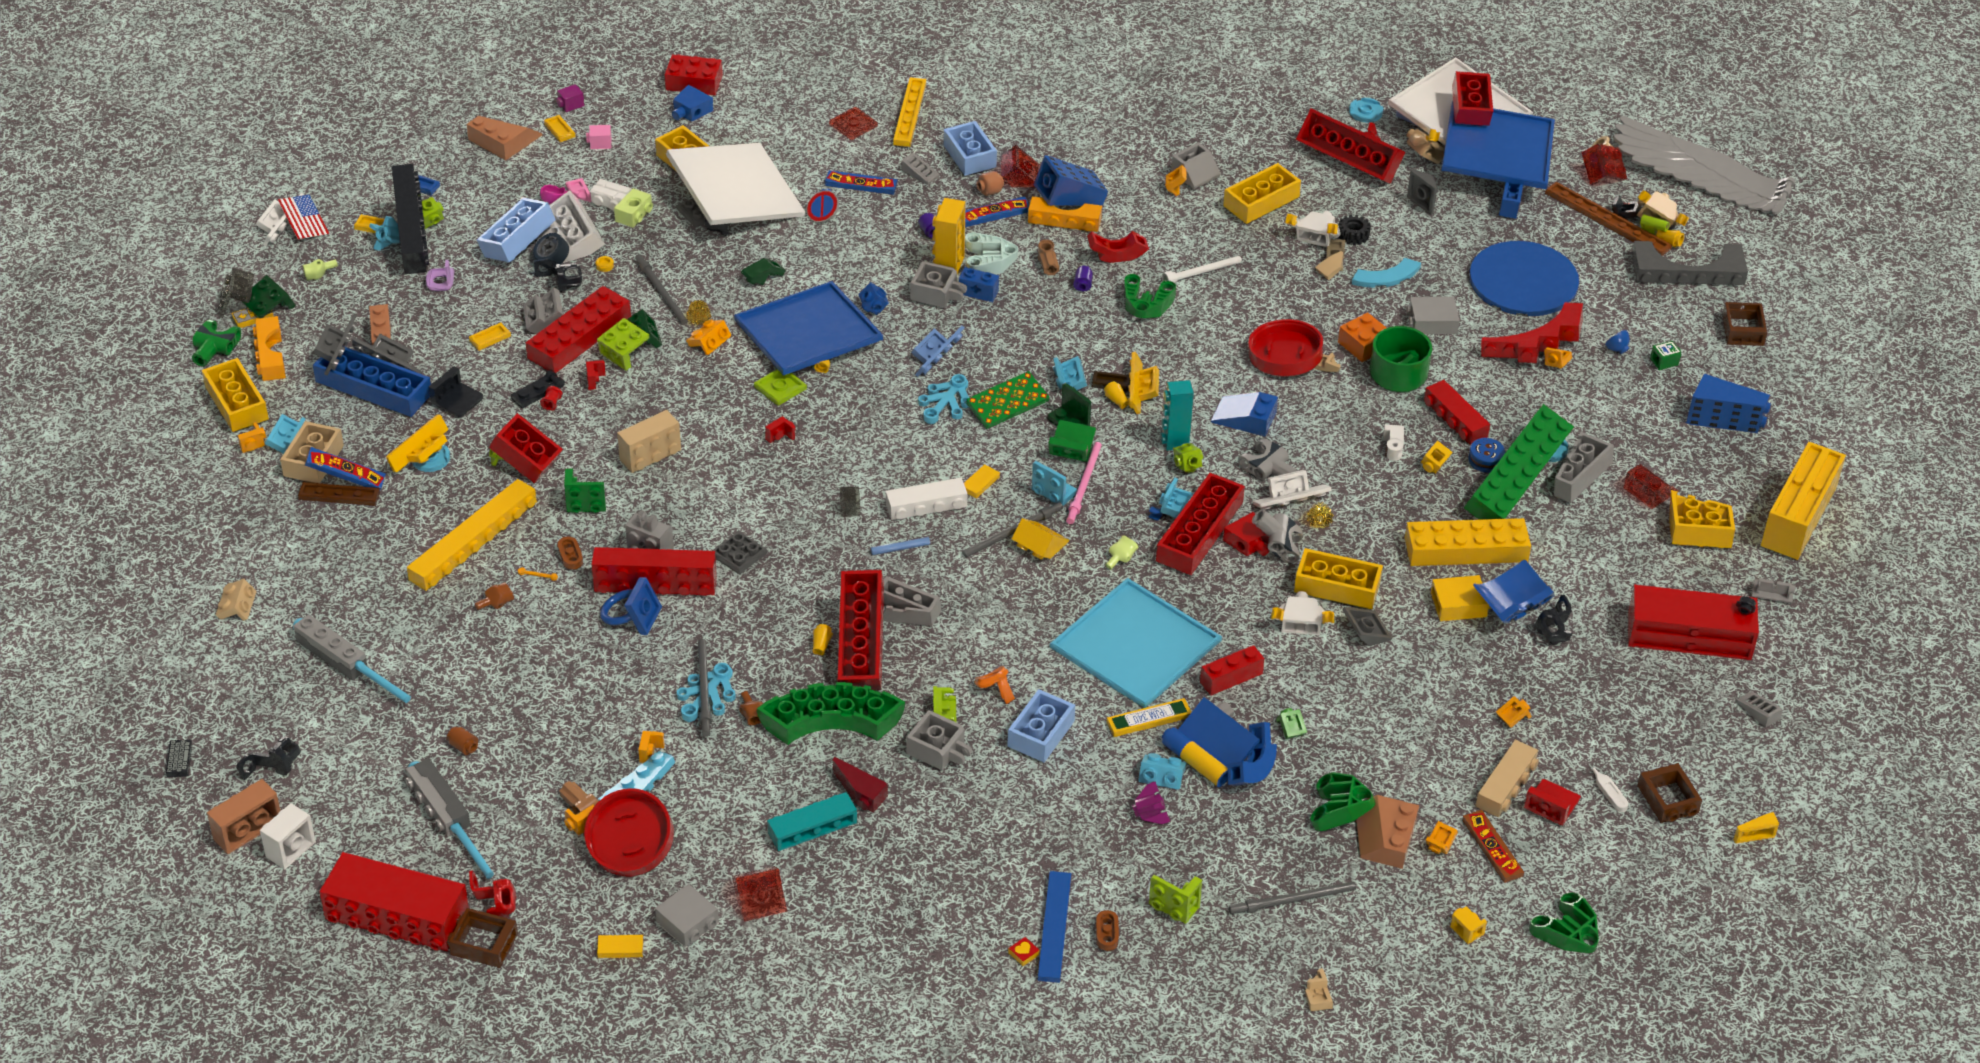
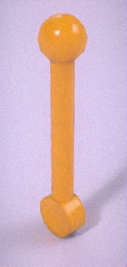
M523 567L518 569L519 575L527 574L550 578L552 581L558 579L556 573L533 572Z

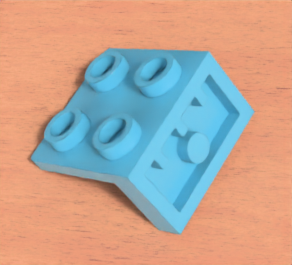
M1038 461L1033 462L1032 490L1035 493L1045 496L1053 503L1061 502L1063 506L1076 495L1077 489L1066 483L1065 476Z

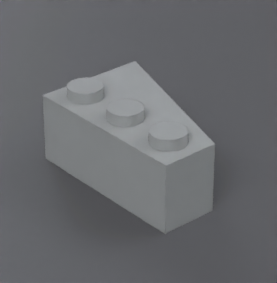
M886 576L884 579L883 621L933 626L942 611L940 597Z

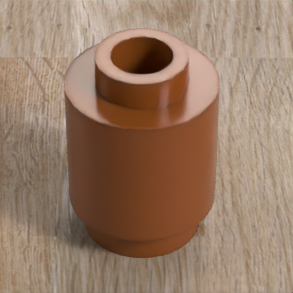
M455 726L447 734L449 744L464 755L474 753L478 748V738L463 727Z

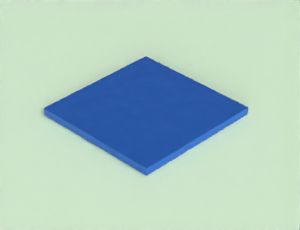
M1452 101L1441 171L1547 189L1555 119L1493 108V115L1489 126L1456 124Z
M833 281L734 315V320L782 375L883 340V334Z

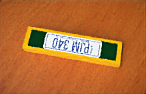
M1185 698L1107 717V724L1113 737L1185 720L1192 711Z

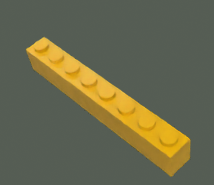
M519 479L515 480L408 565L409 581L425 591L435 586L440 579L450 574L460 563H464L471 554L479 551L481 546L491 541L501 530H505L515 519L520 518L527 509L532 508L537 502L535 488Z

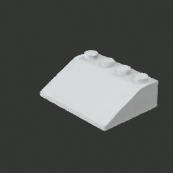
M570 190L549 205L556 220L539 235L537 241L548 233L561 235L569 245V254L564 262L591 255L605 245L582 203Z

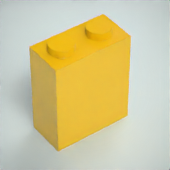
M1480 575L1432 580L1430 593L1440 621L1487 617L1488 609H1491V607L1473 586L1474 583L1483 584Z

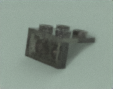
M232 268L230 275L226 274L224 281L226 286L221 288L219 298L222 299L219 300L217 310H220V318L224 317L230 298L249 303L254 279L253 273Z

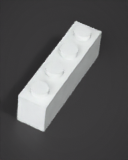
M962 478L888 490L886 491V506L891 520L904 519L906 517L922 516L924 514L967 507L968 493Z

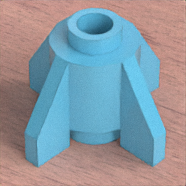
M386 216L381 226L370 223L369 227L376 231L378 239L374 245L375 250H381L392 243L397 244L400 242L398 223L393 217Z

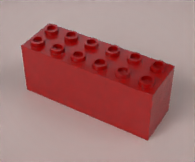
M1634 584L1628 610V647L1752 660L1759 635L1757 598L1750 597L1756 601L1755 612L1745 615L1740 613L1736 606V602L1743 596Z
M342 852L319 891L324 916L328 921L347 924L355 929L362 928L373 934L388 935L392 939H403L414 945L429 946L437 951L444 950L448 952V936L451 932H454L459 916L463 915L466 908H469L466 886L463 883Z

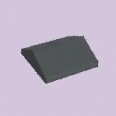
M1412 169L1410 171L1407 198L1430 215L1434 214L1437 194L1435 180L1431 174Z
M1350 607L1342 609L1359 638L1368 646L1392 640L1390 633L1375 610Z

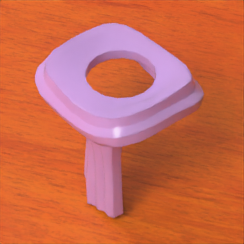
M448 260L445 261V268L429 270L426 276L427 288L432 291L451 289L454 280V269L449 267ZM443 276L447 278V281L438 284L433 282L436 277Z

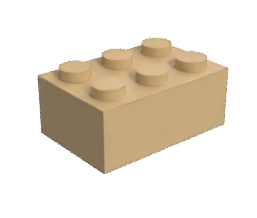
M668 410L617 432L620 461L631 473L642 470L646 466L659 462L661 459L676 454L681 450L679 422Z
M305 421L280 459L283 476L311 483H321L326 473L305 466L309 450L313 447L338 456L344 446L341 429Z

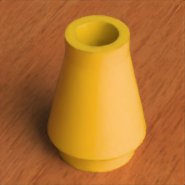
M1658 230L1656 233L1657 237L1668 242L1674 248L1676 246L1681 247L1683 244L1684 233H1681L1680 230H1667V232Z
M1113 381L1104 388L1105 396L1121 409L1129 405L1128 399L1119 383Z
M819 624L813 630L812 652L814 654L824 655L833 636L830 626Z

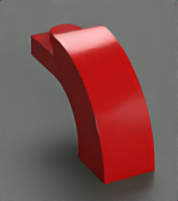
M1092 231L1087 235L1089 247L1098 253L1100 260L1109 263L1131 261L1149 250L1146 238L1134 231L1118 240H1108Z

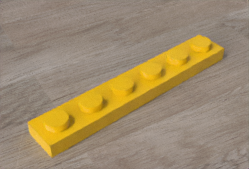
M909 78L893 139V145L911 147L926 88V79Z

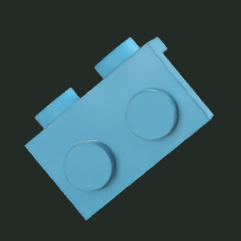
M1078 356L1063 363L1057 357L1054 358L1055 366H1053V370L1058 377L1056 382L1060 389H1062V384L1065 382L1076 390L1087 386L1082 363Z
M282 414L265 444L284 454L302 427L305 418L302 417L300 422H297Z
M1174 478L1171 484H1167L1165 493H1162L1159 502L1162 505L1160 513L1170 515L1173 518H1177L1194 494L1176 488L1177 478Z
M1154 753L1145 755L1141 762L1139 782L1148 784L1156 781L1157 786L1179 790L1182 776L1186 769V762H1182L1181 759L1175 757L1169 759L1161 758L1160 755Z

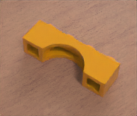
M1032 196L1028 209V223L1098 232L1102 219V206L1084 204L1074 210H1062L1054 205H1048L1044 198Z
M278 316L255 319L256 327H253L254 338H257L254 339L255 350H259L255 351L257 363L260 362L256 364L258 375H262L263 381L286 378L282 353L270 350L272 346L282 342Z

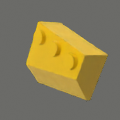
M1671 490L1669 524L1672 544L1732 548L1735 524L1731 505L1712 500L1703 502L1696 500V496L1688 494L1687 497L1677 495V491Z

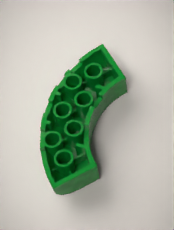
M836 682V685L825 686L824 683L807 685L805 689H791L788 694L781 697H773L757 708V714L764 728L787 745L807 734L831 729L858 732L878 741L897 725L904 712L905 701L885 691L881 693L871 690V686L857 687L852 686V683Z

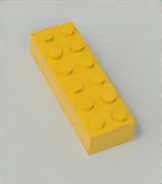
M1524 518L1407 522L1405 543L1410 566L1520 563L1522 560L1529 561L1531 543Z

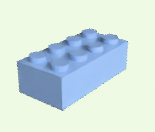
M522 198L477 239V242L484 257L510 262L521 251L525 250L533 240L537 239L544 230L548 229L556 219L548 202Z

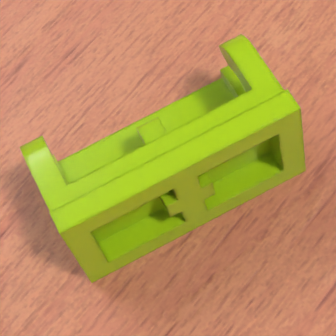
M933 686V712L956 722V696L944 695L946 693H954V689Z

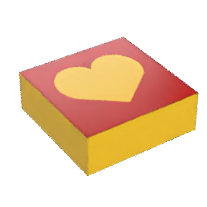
M1024 937L1009 947L1008 953L1022 966H1025L1040 955V950Z

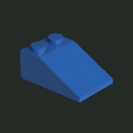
M1262 392L1223 396L1211 419V423L1265 437L1277 412L1278 397Z

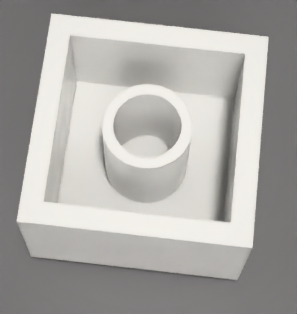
M292 803L285 809H282L277 816L269 823H266L260 830L266 858L283 869L291 865L316 842L310 815Z

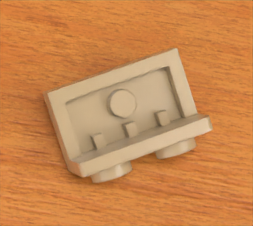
M245 579L228 583L223 589L216 616L219 619H225L237 614L243 621L247 620L256 590Z

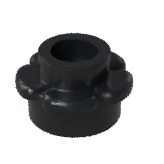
M1743 596L1736 602L1740 613L1748 615L1755 612L1756 601L1754 599Z

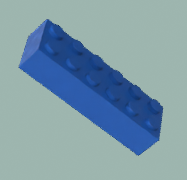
M345 347L341 358H336L339 360V363L335 370H330L328 376L324 373L330 361L320 357L313 364L315 382L410 417L430 397V377Z

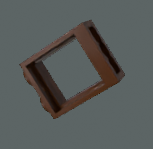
M1725 302L1722 319L1727 345L1764 346L1768 332L1762 303ZM1731 319L1755 320L1756 327L1732 326Z
M1679 763L1640 773L1637 787L1660 823L1674 822L1678 818L1692 817L1699 813L1702 798ZM1677 783L1687 800L1666 805L1656 788Z
M466 908L463 915L459 916L454 932H451L448 936L447 945H449L450 954L501 968L518 936L517 923L512 919ZM471 927L500 934L492 950L463 943Z

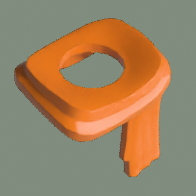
M1004 666L975 678L974 684L980 688H988L997 683L1001 697L1006 704L1015 699L1006 677L1009 671Z

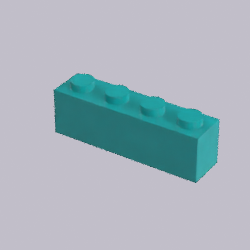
M1190 380L1167 382V390H1164V401L1166 404H1163V415L1165 418H1162L1161 421L1164 432H1161L1160 438L1161 443L1165 444L1166 451L1173 450L1174 447L1181 446L1182 444L1190 443L1194 397Z
M847 792L767 820L768 834L776 849L781 851L856 824L857 809Z

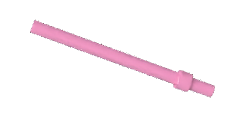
M1100 442L1094 443L1074 501L1070 503L1068 508L1069 514L1066 520L1068 524H1073L1076 515L1080 513L1081 501L1102 446Z

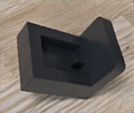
M1620 195L1616 196L1612 203L1613 213L1624 219L1638 217L1637 214L1642 207L1637 201L1623 203Z

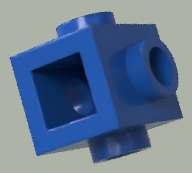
M871 282L858 294L862 302V308L868 313L872 312L878 315L889 304L886 297L887 293L881 287Z

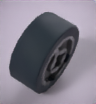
M557 233L544 235L537 241L533 249V255L536 260L549 259L555 261L556 264L563 263L569 254L568 243ZM541 264L545 268H551L547 264Z

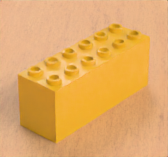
M1812 442L1807 443L1769 512L1761 542L1762 547L1796 560L1800 558L1837 488L1846 457L1845 454Z

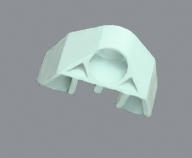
M976 232L968 233L965 236L966 248L978 254L967 258V268L997 275L1003 273L1018 258V246L1001 237Z

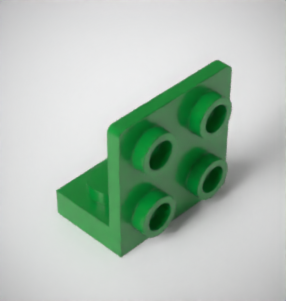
M1059 420L1055 436L1050 437L1049 454L1087 462L1096 428Z
M573 468L565 469L564 489L567 512H606L604 482H578V477L574 476Z

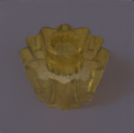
M701 300L691 302L686 313L687 320L696 325L703 324L712 317L707 303Z
M1318 502L1313 504L1307 512V521L1314 528L1329 527L1330 523L1333 522L1332 517L1334 514L1327 504Z

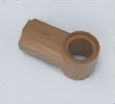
M1051 240L1040 241L1038 244V260L1041 262L1043 272L1048 276L1055 275L1059 272V264L1054 251V243Z
M568 781L559 790L560 796L572 807L575 815L598 803L593 794L587 795L575 782Z

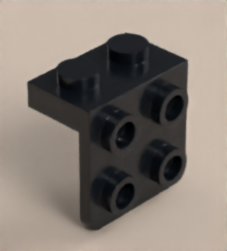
M455 366L446 371L429 386L431 404L456 417L464 416L483 399L481 392L461 383L460 369Z

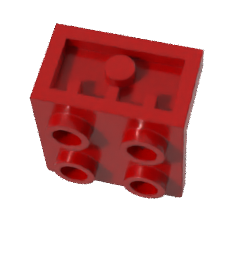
M1542 779L1536 788L1531 786L1527 791L1524 808L1563 826L1580 801L1581 796L1549 780Z

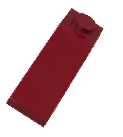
M837 757L832 759L833 773L853 801L861 809L874 813L888 797V783Z

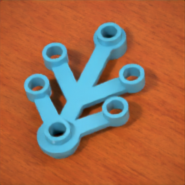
M956 374L951 378L950 382L928 385V394L930 395L918 397V404L923 407L928 406L930 402L939 401L934 408L924 410L923 419L926 423H936L939 419V413L948 403L951 407V417L953 419L962 418L963 410L959 408L954 395L958 392L961 397V406L969 408L965 403L969 396L966 392L968 380L964 375ZM949 389L947 392L939 393L940 390Z
M718 663L714 666L712 672H708V680H711L708 683V692L713 704V714L717 716L725 713V705L721 703L717 691V686L720 683L724 689L723 699L725 701L732 702L736 698V693L729 681L732 678L733 671L726 663ZM699 674L688 676L689 688L682 687L677 690V698L679 700L685 701L691 695L700 694ZM700 695L693 704L690 703L682 706L681 716L683 720L692 722L697 719L698 710L701 708Z

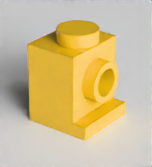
M1437 440L1420 463L1423 464L1425 471L1436 474L1453 452Z
M1465 906L1454 911L1450 927L1469 944L1485 934L1487 921L1485 919L1480 920L1476 913Z

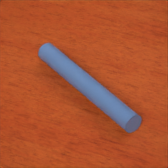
M925 537L871 547L872 555L930 545V539Z

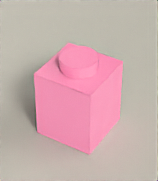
M589 125V132L586 133V142L590 143V149H611V125Z

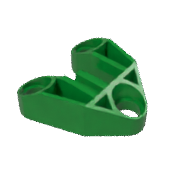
M1136 274L1126 275L1124 278L1125 310L1138 318L1161 317L1175 299L1176 284L1172 281H1163L1153 301V295L1149 291L1143 293L1141 299H1138L1140 277Z
M1337 772L1327 773L1318 780L1316 789L1322 799H1331V801L1316 808L1311 814L1310 821L1316 831H1325L1353 822L1375 806L1374 796L1353 775Z
M1569 892L1560 897L1558 907L1564 914L1562 920L1547 915H1539L1532 918L1529 931L1540 940L1565 951L1593 953L1597 949L1599 941L1597 915L1586 899L1578 893ZM1583 940H1590L1593 942V945H1588Z

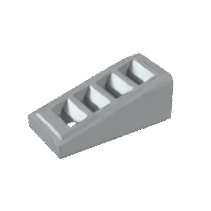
M911 153L902 160V171L926 185L931 184L940 176L939 173L914 153Z
M1753 691L1736 700L1737 704L1765 728L1781 719L1783 710Z

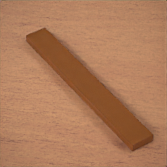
M1558 182L1552 184L1545 191V194L1632 242H1652L1656 251L1662 256L1672 248V245Z

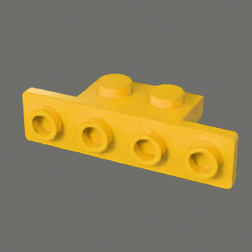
M1134 351L1130 360L1131 372L1129 373V378L1131 381L1128 386L1130 392L1128 404L1131 409H1134L1136 414H1140L1141 401L1159 396V369L1157 366L1142 370V361L1136 351Z
M440 414L434 416L386 456L393 472H398L409 462L424 463L431 454L442 449V445L448 441L444 435L448 431V427Z

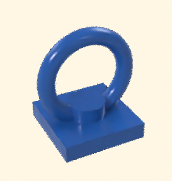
M643 577L638 579L634 589L618 592L606 600L600 610V617L608 625H621L632 620L641 635H648L662 605L647 578ZM628 598L624 605L628 612L627 614L620 617H610L608 615L610 608L616 602Z

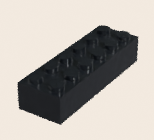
M413 163L394 165L391 168L405 275L427 272L426 266L430 264L418 170L414 171Z

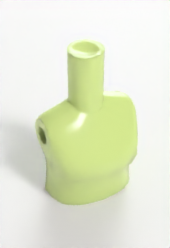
M317 259L309 264H304L303 271L307 278L306 280H318L325 274L326 269L334 268L338 265L336 259L328 262Z
M1123 535L1118 542L1110 547L1109 553L1112 557L1105 566L1112 570L1118 561L1125 563L1130 561L1134 552L1139 548L1137 543Z

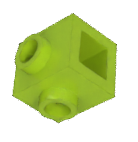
M433 197L422 201L425 229L444 219L442 214L444 209L439 201L436 202Z
M1185 443L1173 448L1175 465L1181 470L1189 473L1196 471V468L1203 467V453L1200 448L1192 443Z

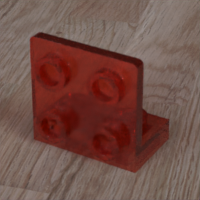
M1596 144L1581 152L1591 185H1595L1607 178L1627 179L1626 168L1622 161V153L1618 147Z

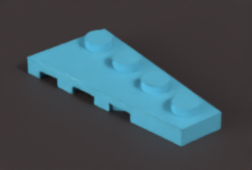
M661 751L654 753L651 758L639 765L632 773L622 778L614 787L608 789L605 794L598 798V801L606 795L621 789L635 788L650 792L654 787L653 782L660 780L675 764L673 756Z

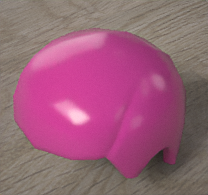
M550 184L544 185L540 189V198L543 202H548L550 205L568 191L566 190L565 192L564 187L559 188Z

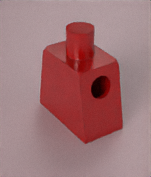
M1254 512L1224 527L1223 541L1242 554L1249 556L1257 551L1262 556H1266L1270 552L1268 549L1269 536L1252 523L1253 516L1255 515Z

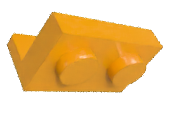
M710 319L703 323L702 328L692 332V336L686 342L690 347L701 346L705 355H709L730 338L731 333L724 320L713 321V319Z

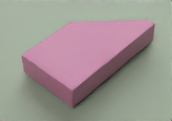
M583 178L565 182L567 190H570L577 199L591 202V194Z

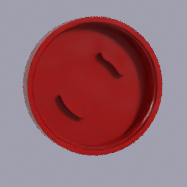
M1280 319L1270 321L1257 327L1249 337V359L1257 369L1267 374L1276 376L1303 374L1315 368L1323 358L1322 334L1313 325L1300 320Z
M627 788L606 795L593 807L585 824L584 836L588 851L601 868L615 875L633 877L651 871L664 860L672 846L674 827L669 812L656 796L641 789Z

